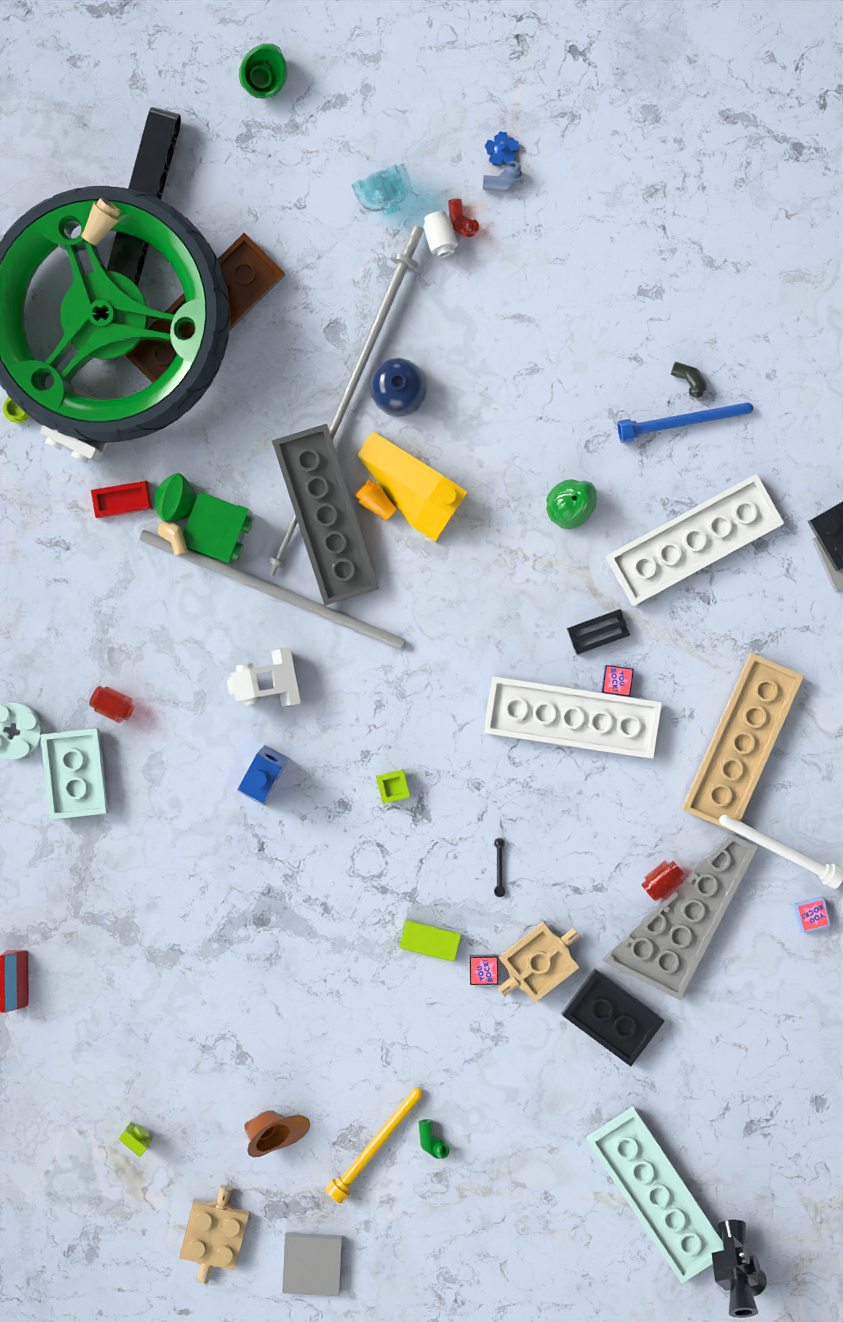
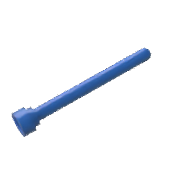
M747 402L640 423L630 419L620 420L617 422L618 435L621 443L632 442L634 438L639 437V434L750 414L753 411V405Z

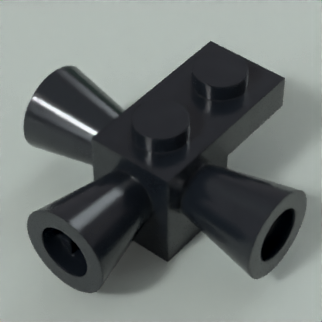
M736 1219L725 1220L718 1224L724 1250L711 1253L715 1282L725 1291L730 1290V1316L737 1318L752 1317L758 1314L753 1296H757L764 1291L767 1278L760 1269L756 1255H753L745 1246L746 1222Z

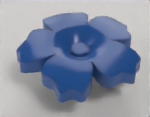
M500 131L498 135L494 136V141L487 140L484 146L487 154L491 155L489 162L493 166H501L503 162L507 165V163L515 161L516 154L514 152L520 148L519 141H515L513 138L507 141V132Z

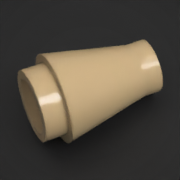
M100 198L97 203L94 202L85 230L81 236L89 243L97 246L99 241L120 220L118 218L121 213L120 209L103 198Z

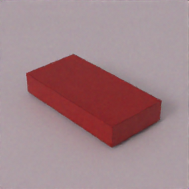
M147 480L91 490L94 514L97 519L153 509Z

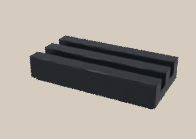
M618 609L566 628L575 654L578 655L630 636L622 610ZM617 617L618 622L577 637L575 636L574 631ZM619 627L622 631L616 635L579 647L578 642Z

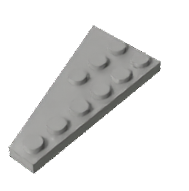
M730 833L602 960L681 1000L758 847Z

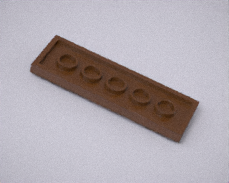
M245 233L218 258L228 289L230 330L285 276V273ZM184 293L164 313L175 315L186 303ZM157 319L147 330L170 334L172 322ZM194 325L185 327L183 331L185 339H189L194 335ZM141 340L137 347L125 356L154 383L169 368L177 352L171 342Z

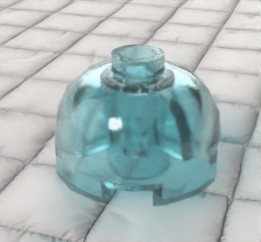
M403 162L398 166L396 164L377 171L367 177L366 180L362 181L359 179L353 182L351 186L359 203L365 209L372 212L383 211L384 215H388L400 210L399 203L407 198L410 191V179Z

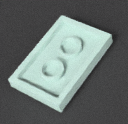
M99 728L41 734L49 819L108 813Z

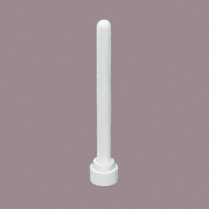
M722 815L719 818L720 824L819 875V879L822 880L824 885L836 889L842 883L843 868L835 864L823 865L728 815Z

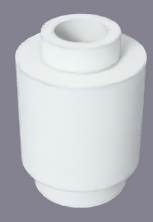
M438 211L427 215L424 218L425 224L423 228L431 253L438 254V257H445L454 253V248L458 246V241L450 217H447L445 211Z

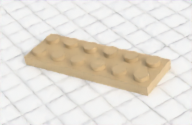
M749 653L682 805V810L727 830L730 829L719 822V818L722 815H728L741 821L804 675L756 654Z

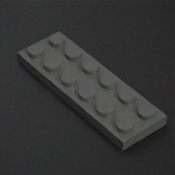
M323 424L272 440L324 606L379 589L328 425Z

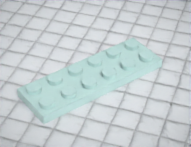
M632 1106L586 1137L587 1142L680 1282L683 1284L713 1264L711 1253L724 1250L723 1241L635 1108Z

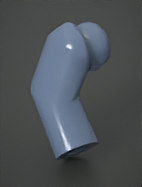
M511 161L507 163V168L499 176L484 175L482 190L504 192L510 190L522 176L521 165L516 161Z

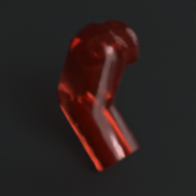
M462 199L449 200V217L454 230L464 237H473L479 231L478 221L463 215Z

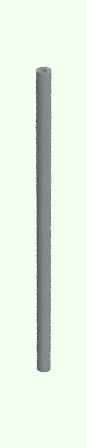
M146 530L142 531L139 538L140 541L174 554L171 542ZM187 548L188 553L178 555L190 562L400 650L405 641L401 637Z

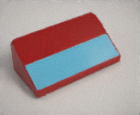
M7 950L0 955V1013L25 1008L29 1004L27 950Z

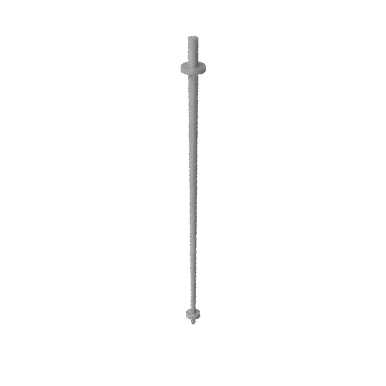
M413 225L402 253H392L390 257L391 261L397 265L330 425L329 431L332 441L407 269L416 271L418 263L412 257L424 231L420 226ZM295 513L276 559L269 558L268 562L273 564L270 571L271 576L275 575L278 566L281 568L285 567V563L281 562V559L297 525Z

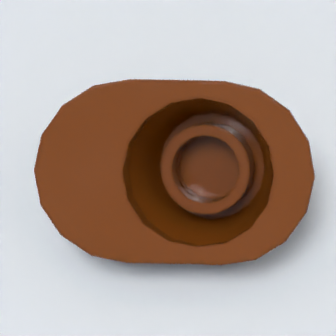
M273 1110L262 1112L244 1124V1129L250 1140L247 1148L248 1155L253 1158L261 1157L296 1143L309 1131V1119L302 1115L284 1118Z

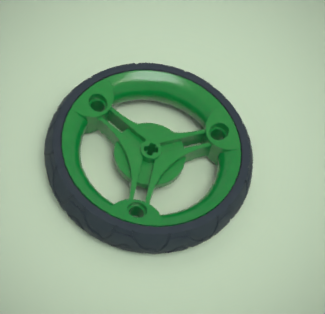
M88 186L75 188L56 194L52 198L45 199L22 215L0 240V385L6 390L8 396L36 422L78 440L96 443L130 441L155 433L177 421L202 398L211 386L221 366L229 339L230 303L228 289L221 266L211 246L198 228L174 207L146 193L124 187ZM100 198H103L120 209L121 213L118 216L120 220L110 231L126 233L147 242L157 249L171 264L181 282L186 303L175 315L148 308L145 297L138 286L119 273L107 271L99 256L97 247L81 236L85 230L94 202L97 203ZM81 226L80 235L76 238H71L72 231L76 227ZM60 247L68 252L74 283L66 292L61 306V323L64 335L50 357L45 362L35 360L27 341L24 325L25 300L36 271L43 261ZM86 249L94 268V272L85 274L78 253ZM103 311H106L109 315L106 320L100 316ZM148 319L172 322L170 334L147 330ZM194 325V335L189 339H185L183 336L185 327ZM141 340L168 341L172 343L177 352L174 361L159 379L142 391L130 396L117 399L87 398L75 394L71 383L77 372L93 358L101 360L120 358L135 349ZM75 347L79 350L77 355L63 371L58 369V365ZM53 375L54 384L51 388L46 389V377Z

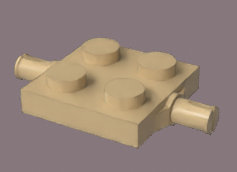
M542 921L499 956L511 977L501 986L497 987L500 993L502 992V995L506 997L516 987H519L536 1003L579 968V965L571 957L568 946L581 936L572 928L560 938L552 933Z
M225 1185L220 1186L217 1201L193 1200L179 1259L193 1261L201 1265L197 1277L199 1283L202 1282L204 1272L203 1284L209 1282L212 1267L231 1270L236 1268L249 1211L237 1209L228 1204L232 1191L230 1186H227L225 1196H223Z

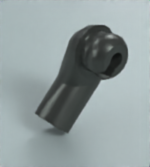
M676 361L674 362L670 375L687 380L690 385V396L694 398L702 397L704 391L707 390V382L699 369Z

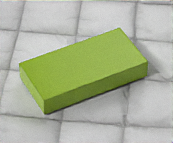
M406 919L399 948L454 962L461 933Z

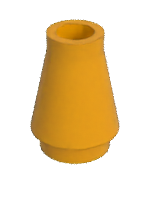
M371 479L354 495L359 499V504L379 515L385 521L397 509L378 482L374 483Z

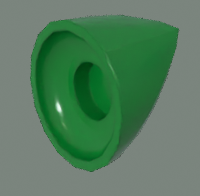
M180 473L167 477L159 485L154 499L155 509L161 520L173 522L187 518L191 514L197 498L194 488Z

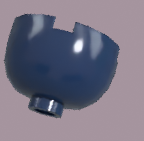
M402 358L389 359L380 364L373 373L370 383L371 396L376 406L384 413L396 417L416 411L423 403L427 391L425 376L421 369L410 360Z

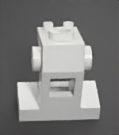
M290 647L271 651L274 665L254 668L253 663L236 666L237 672L230 673L231 677L227 680L230 696L235 698L236 701L242 700L243 706L260 703L259 697L277 693L280 694L282 707L301 704ZM271 671L274 688L259 691L256 674Z

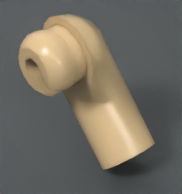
M160 522L158 533L162 538L171 542L174 555L178 556L188 553L181 526L174 522Z

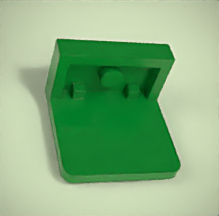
M205 493L198 494L183 532L187 548L233 565L234 560L238 561L244 547V544H241L244 534H248L253 525L254 517H251L253 512L243 506H236Z

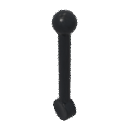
M497 838L494 841V846L497 848V886L494 888V894L497 897H503L505 888L502 886V848L505 846V841L502 838Z

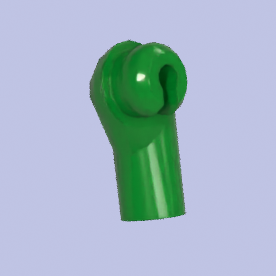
M431 1119L420 1120L418 1123L421 1148L436 1159L446 1158L450 1153V1148L448 1144L434 1135L433 1121Z

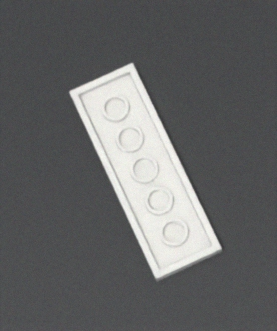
M755 474L608 554L605 558L630 604L634 606L783 525L784 522L759 476Z
M492 676L483 733L653 759L662 702Z

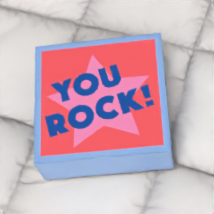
M823 897L794 903L801 932L804 933L831 926Z

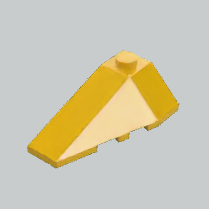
M372 432L357 454L409 524L436 542L466 498L467 491L375 432Z

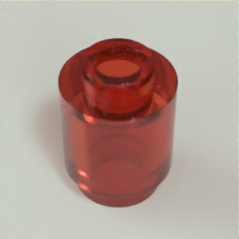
M98 686L89 702V706L94 708V712L117 723H121L123 720L127 721L134 710L131 697L108 686L105 688Z
M664 860L644 877L645 881L641 886L656 902L660 898L664 899L684 882L681 878L684 872L674 861L668 863Z

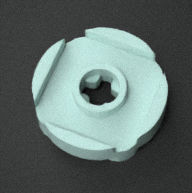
M14 702L0 706L1 758L19 759L29 755L38 748L41 742L40 735L43 734V726L35 714L36 712L28 705ZM12 723L17 724L16 729L20 730V735H15L12 739L6 730L7 727L12 726Z

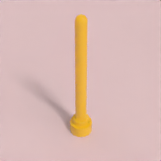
M414 1088L346 1173L342 1177L339 1176L337 1179H332L325 1188L326 1192L336 1202L343 1204L350 1195L351 1183L421 1099L423 1091L420 1088Z

